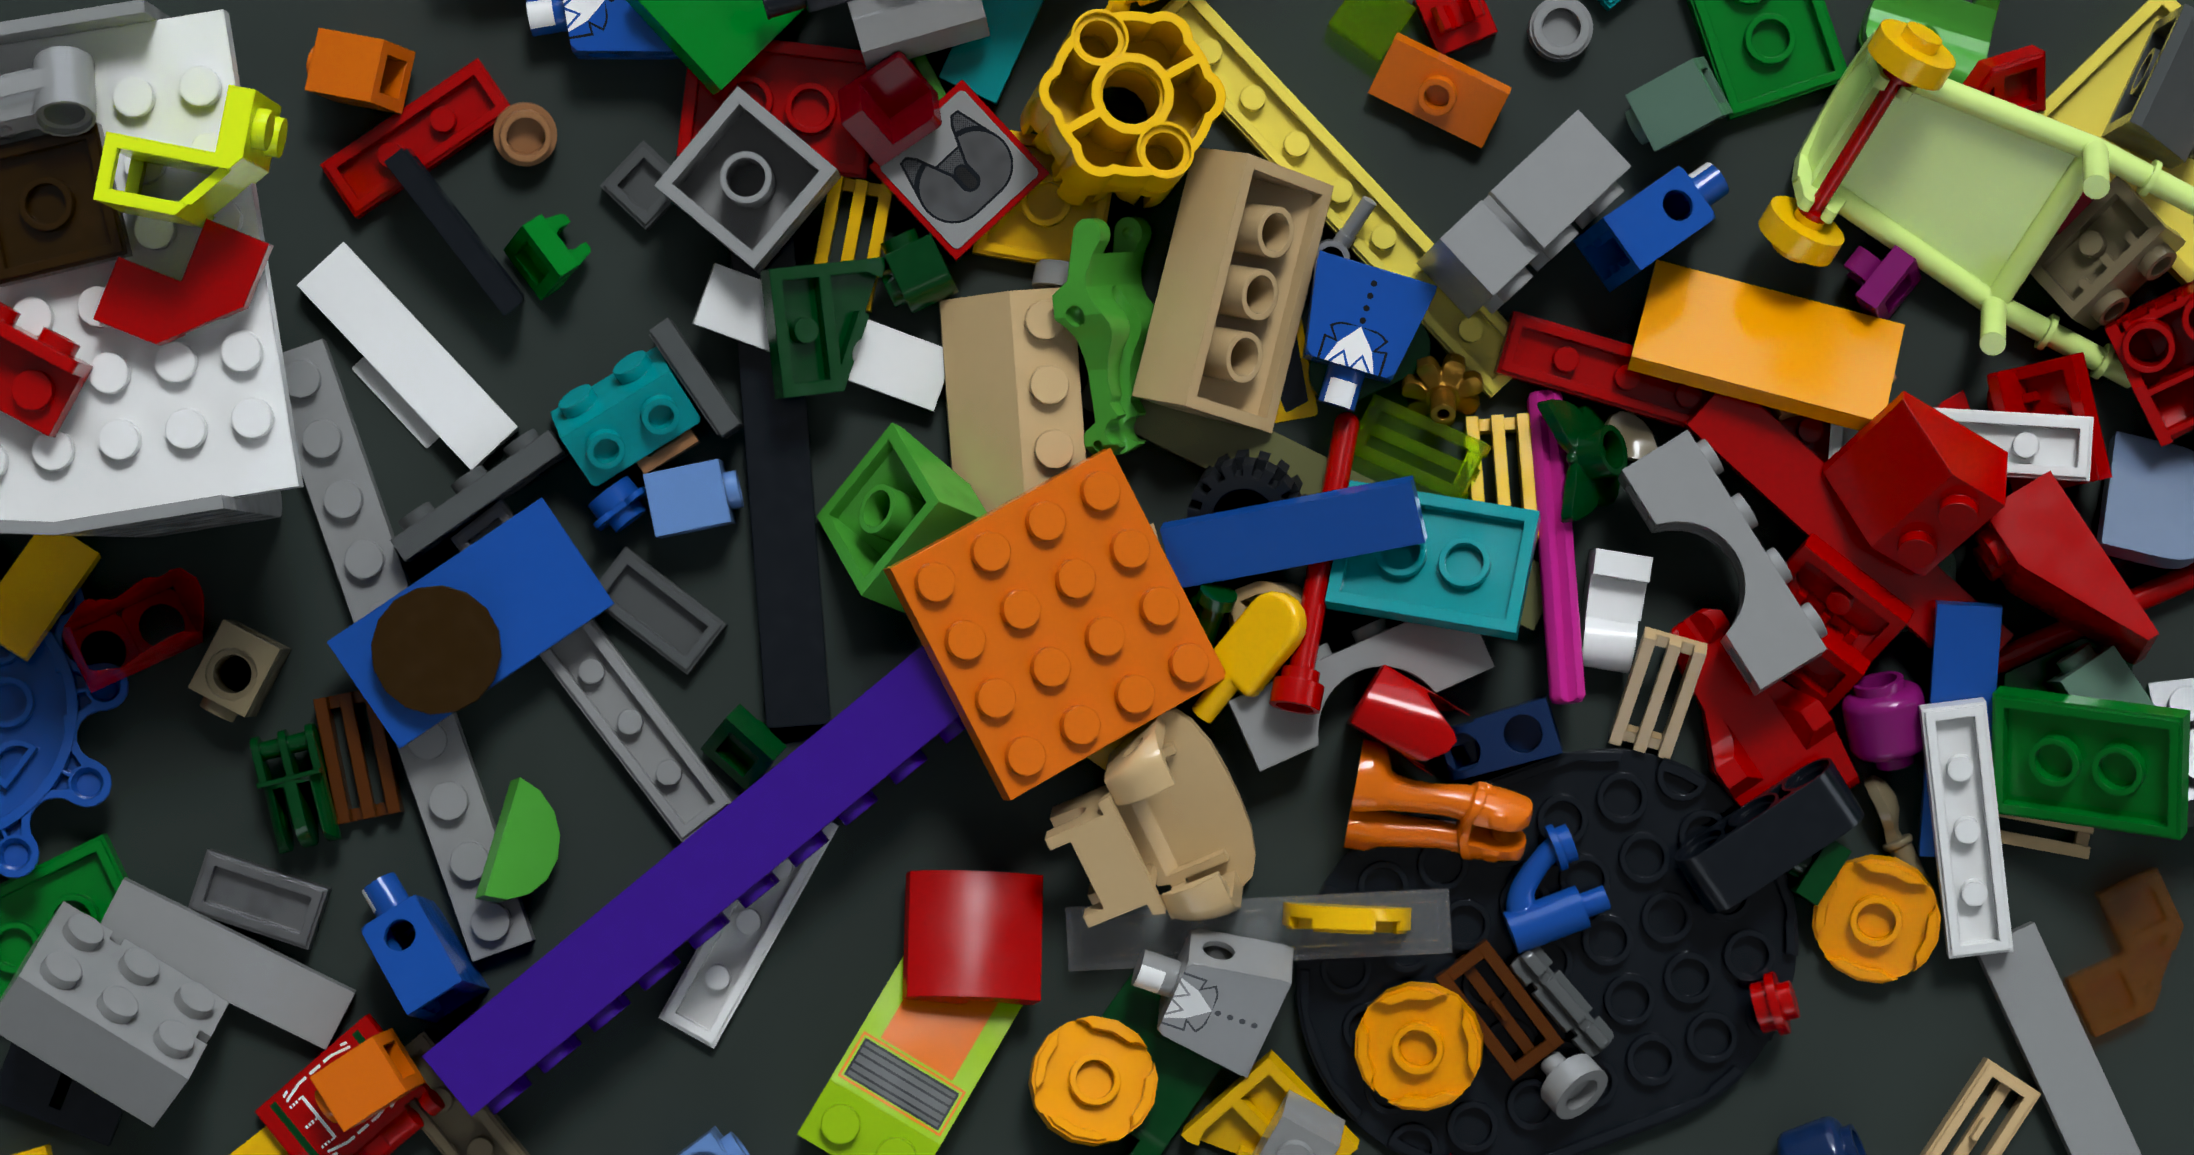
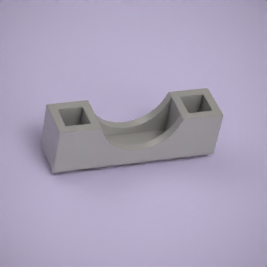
M1686 430L1622 469L1618 481L1651 533L1685 531L1697 534L1715 544L1729 559L1739 584V605L1731 627L1720 642L1750 690L1756 696L1820 657L1827 650L1821 639L1828 635V631L1813 606L1809 602L1800 606L1786 585L1793 580V576L1778 551L1774 547L1765 551L1752 531V529L1758 526V521L1746 500L1740 493L1730 497L1717 475L1724 472V468L1711 445L1705 439L1696 443L1690 432Z
M1379 618L1351 631L1355 643L1332 653L1327 642L1319 645L1315 670L1320 672L1319 683L1325 687L1319 714H1298L1271 706L1269 701L1273 678L1258 696L1247 697L1238 690L1239 695L1231 698L1228 701V705L1257 770L1262 771L1319 745V719L1325 701L1341 681L1358 671L1387 665L1390 668L1410 674L1428 690L1437 693L1495 667L1481 634L1409 622H1401L1390 627L1386 618Z

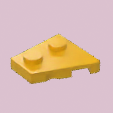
M1271 1049L1253 1065L1248 1078L1240 1076L1183 1127L1181 1136L1187 1142L1199 1146L1200 1141H1203L1237 1155H1251L1289 1089L1329 1112H1333ZM1344 1125L1340 1147L1335 1155H1351L1358 1149L1360 1140L1346 1125Z

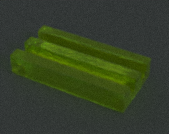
M1374 394L1360 422L1354 456L1400 477L1413 475L1416 484L1438 494L1467 499L1470 494L1467 492L1471 481H1476L1480 472L1478 466L1482 458H1487L1491 446ZM1381 413L1467 450L1468 453L1464 461L1377 424ZM1370 436L1456 473L1457 476L1453 484L1366 446Z

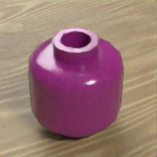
M1884 671L1863 676L1853 686L1854 690L1850 691L1842 701V713L1850 751L1862 761L1876 763V768L1882 771L1905 768L1914 762L1913 755L1923 750L1918 705L1925 704L1923 691L1918 684L1910 680H1904L1903 674L1900 672Z

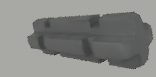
M1541 947L1518 954L1510 964V971L1524 987L1529 984L1532 985L1535 990L1531 995L1564 1033L1570 1030L1574 1034L1570 1041L1582 1054L1594 1057L1602 1052L1614 1038L1613 1031L1600 1016L1592 1018L1589 1012L1593 1008L1559 969L1553 972L1549 968L1553 961Z

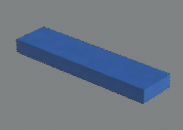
M1413 475L1164 522L1160 528L1166 557L1182 588L1425 543L1427 539Z
M1935 600L1928 704L1983 697L1987 705L1992 750V693L1997 689L2003 607L2001 604ZM1924 760L1918 853L1919 856L1935 857Z

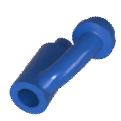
M1552 824L1544 826L1546 839L1520 868L1509 888L1506 899V911L1502 913L1518 954L1591 927L1589 917L1611 909L1610 901L1603 885L1580 894L1574 885L1535 899V892L1539 884L1555 862L1560 871L1569 869V863L1579 860L1575 843L1566 824L1555 828Z

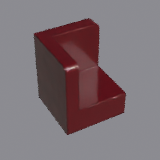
M899 51L894 52L838 91L841 124L880 167L938 129L942 124L938 93L907 57Z

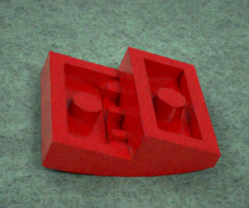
M1812 532L1786 562L1793 576V580L1786 585L1800 606L1809 602L1822 619L1828 635L1821 640L1827 650L1820 657L1784 679L1799 691L1820 700L1829 713L1864 676L1870 663L1908 624L1914 610Z
M917 870L907 872L905 884L902 999L965 1004L971 1000L1034 1005L1040 1002L1043 875L970 870Z

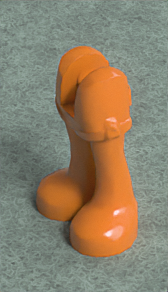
M1363 739L1343 848L1362 851L1377 847L1438 848L1460 853L1463 860L1477 859L1487 862L1518 861L1525 851L1527 840L1522 830L1528 827L1531 822L1533 803L1525 795L1491 785L1487 782L1478 781L1472 783V785L1431 783L1398 775L1392 769L1387 746L1379 741ZM1391 811L1441 815L1455 818L1457 821L1426 819Z

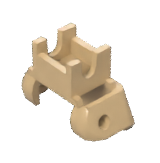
M1176 707L1135 729L1109 754L1106 772L1104 773L1105 786L1052 807L1050 820L1054 828L1046 831L1045 841L1050 850L1071 842L1091 882L1088 897L1092 906L1085 908L1083 915L1088 928L1145 905H1148L1152 915L1166 914L1167 909L1172 920L1178 919L1183 921L1215 919L1241 908L1243 886L1253 876L1256 857L1252 824L1241 795L1213 742L1191 717ZM1156 885L1157 887L1171 885L1172 888L1170 891L1160 895Z

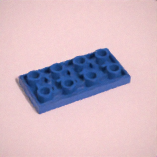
M541 497L328 640L327 644L398 748L402 749L453 713L430 715L406 708L385 691L373 668L371 642L379 618L394 600L416 588L443 585L467 592L485 606L500 630L503 655L496 678L490 685V688L611 608L615 603Z

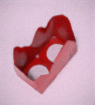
M180 567L171 569L157 578H144L115 599L84 600L64 625L62 636L91 693L202 643L204 619L203 591L197 578ZM158 604L174 607L184 619L185 630L162 640L154 646L148 644L142 638L139 631V620L144 611ZM124 609L122 618L116 615L117 611ZM96 631H109L118 635L126 647V659L120 668L89 669L80 651L84 639Z
M1382 665L1372 677L1350 715L1347 724L1386 745L1411 763L1415 764L1414 762L1425 767L1416 760L1427 761L1434 757H1440V755L1449 752L1457 742L1453 729L1439 711H1453L1456 709L1466 715L1469 714L1389 666Z

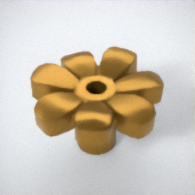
M1447 354L1443 360L1442 367L1439 366L1434 357L1427 356L1416 361L1417 374H1408L1403 378L1401 386L1402 395L1409 398L1408 410L1415 417H1424L1430 413L1432 420L1438 426H1449L1455 421L1456 410L1460 413L1471 415L1478 409L1480 405L1478 394L1483 390V379L1480 373L1475 370L1465 372V357L1459 354Z

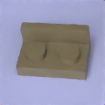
M2116 176L2110 182V190L2105 197L2094 199L2059 235L2051 240L2030 274L2073 320L2093 331L2100 325L2110 324L2119 318L2130 303L2129 297L2147 280H2154L2167 272L2177 258L2176 252L2186 241L2177 231L2166 225L2124 180Z

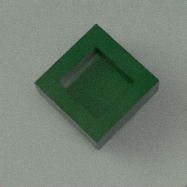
M739 704L718 726L701 750L742 788L747 790L765 774L787 746L762 721L756 719Z
M1836 841L1830 843L1787 872L1793 876L1790 881L1791 887L1789 890L1806 902L1818 905L1852 851Z

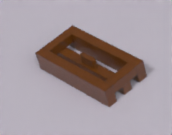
M360 690L313 699L338 825L404 811L389 733ZM365 702L386 801L375 804L355 706V704ZM340 707L360 807L353 809L332 710Z
M1487 939L1481 940L1472 950L1460 956L1454 961L1455 963L1434 976L1441 986L1459 994L1475 1012L1484 1036L1483 1043L1512 1081L1564 1043ZM1483 958L1544 1037V1040L1538 1045H1533L1474 967ZM1462 974L1466 976L1524 1053L1515 1062L1454 982Z

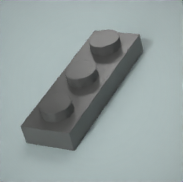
M535 428L525 432L503 449L508 458L492 470L487 472L483 465H480L456 480L450 486L456 495L436 509L429 501L404 516L398 522L403 532L390 540L403 560L415 563L465 528L497 502L505 500L570 455V452L557 433L548 430L539 435Z

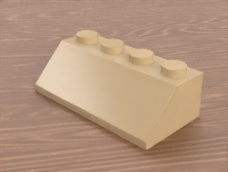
M1201 147L1196 150L1183 189L1132 392L1133 397L1174 410L1272 433L1334 188L1333 185L1249 153Z
M1059 288L1013 290L939 301L951 469L971 485L987 513L1086 459L1078 342L1064 326L1054 319L1052 295Z

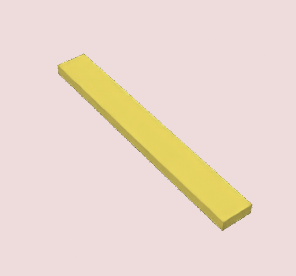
M1171 0L1160 11L1172 12L1186 21L1191 29L1193 40L1206 56L1212 72L1223 83L1226 92V102L1221 114L1264 160L1334 186L1325 224L1335 235L1344 226L1363 196H1367L1376 202V207L1349 248L1357 259L1363 264L1436 285L1416 264L1434 243L1205 0ZM1437 286L1435 295L1421 324L1447 354L1455 353L1465 357V372L1475 370L1480 373L1483 379L1482 391L1490 399L1512 379L1504 375L1494 374L1508 322L1497 310L1491 314L1484 306L1468 319Z

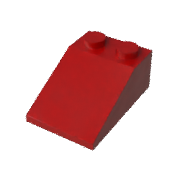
M2048 471L2007 496L2005 507L1979 528L1974 536L1978 546L1973 548L1972 552L1987 578L1992 582L2000 578L2008 592L2098 645H2114L2122 658L2127 662L2135 665L2144 660L2157 639L2159 632L2052 472Z

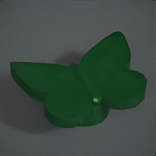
M1555 399L1538 402V409L1556 440L1566 452V461L1569 464L1564 487L1561 522L1577 521L1591 513L1596 506L1614 503L1620 489L1618 475L1627 466L1628 460L1627 447L1621 432L1613 425H1604L1607 418L1601 408L1594 403L1575 406L1570 402Z

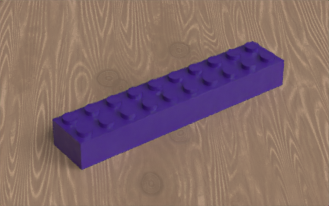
M923 645L422 1056L471 1117L485 1106L488 1107L493 1115L506 1107L532 1085V1082L525 1075L529 1070L537 1065L544 1074L582 1044L575 1033L585 1024H588L595 1033L632 1003L624 992L637 982L646 991L680 964L681 961L673 953L680 946L688 941L696 950L731 921L723 911L738 900L746 909L780 881L773 873L776 867L787 858L795 868L829 841L822 832L826 826L836 818H839L845 826L853 822L879 800L872 792L876 785L887 776L897 785L928 760L921 749L937 735L947 744L966 729Z

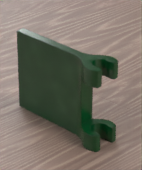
M1132 972L1101 1017L1118 1020L1138 1033L1147 1046L1146 1049L1151 1055L1152 1062H1155L1158 1075L1155 1103L1143 1123L1129 1133L1138 1141L1127 1155H1161L1222 1066L1170 1040L1159 1032L1157 1025L1161 995L1132 986Z

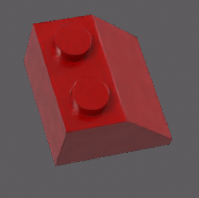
M1903 391L1824 463L1823 474L1871 548L1924 577L2005 507L2008 452L1906 391Z

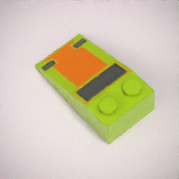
M903 956L797 1135L830 1155H935L1023 1005L971 1000L965 1004L902 999Z

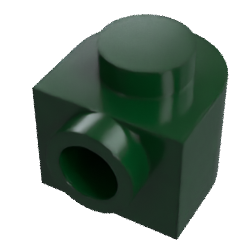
M915 228L880 244L890 267L884 271L882 281L896 308L907 303L914 314L959 292L931 233L919 238Z

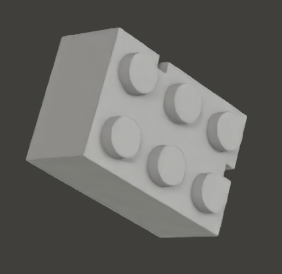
M1577 110L1495 186L1483 201L1480 200L1449 229L1416 264L1468 319L1482 306L1493 314L1533 277L1525 268L1528 263L1538 272L1579 234L1571 225L1573 221L1581 229L1585 228L1625 191L1618 184L1617 180L1631 165L1593 124Z
M63 901L28 951L0 998V1035L151 1127H154L189 1080L207 1046L206 1043L215 1031L229 1002L210 991L203 984L195 982L156 958L149 951L138 947L124 938L122 943L118 945L109 939L113 933L112 930L99 923L92 916L84 914Z

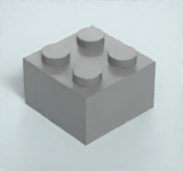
M737 86L654 186L760 275V271L765 269L838 182L841 175L837 168Z

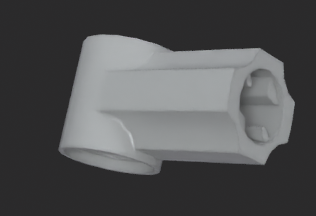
M64 45L49 47L40 51L34 57L32 68L0 75V137L38 128L53 136L69 137L83 134L94 126L96 121L95 63L93 57L86 51Z

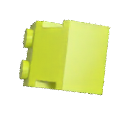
M228 85L215 152L106 131L93 200L122 213L203 228L206 219L214 220L216 218L214 215L249 185L252 183L256 184L269 173L272 157H281L288 130L287 119L280 117L282 106L255 89ZM119 154L131 159L125 192L113 189ZM147 163L209 175L179 202L141 195Z

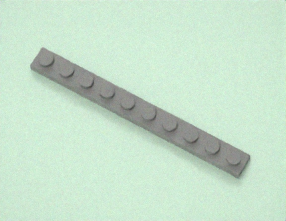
M320 339L283 352L302 476L349 611L355 623L412 584L403 558L390 541L395 535L327 341ZM455 712L402 749L398 748L471 960L474 962L533 941L536 938L521 897L499 903L475 899L495 834L496 824L457 712Z

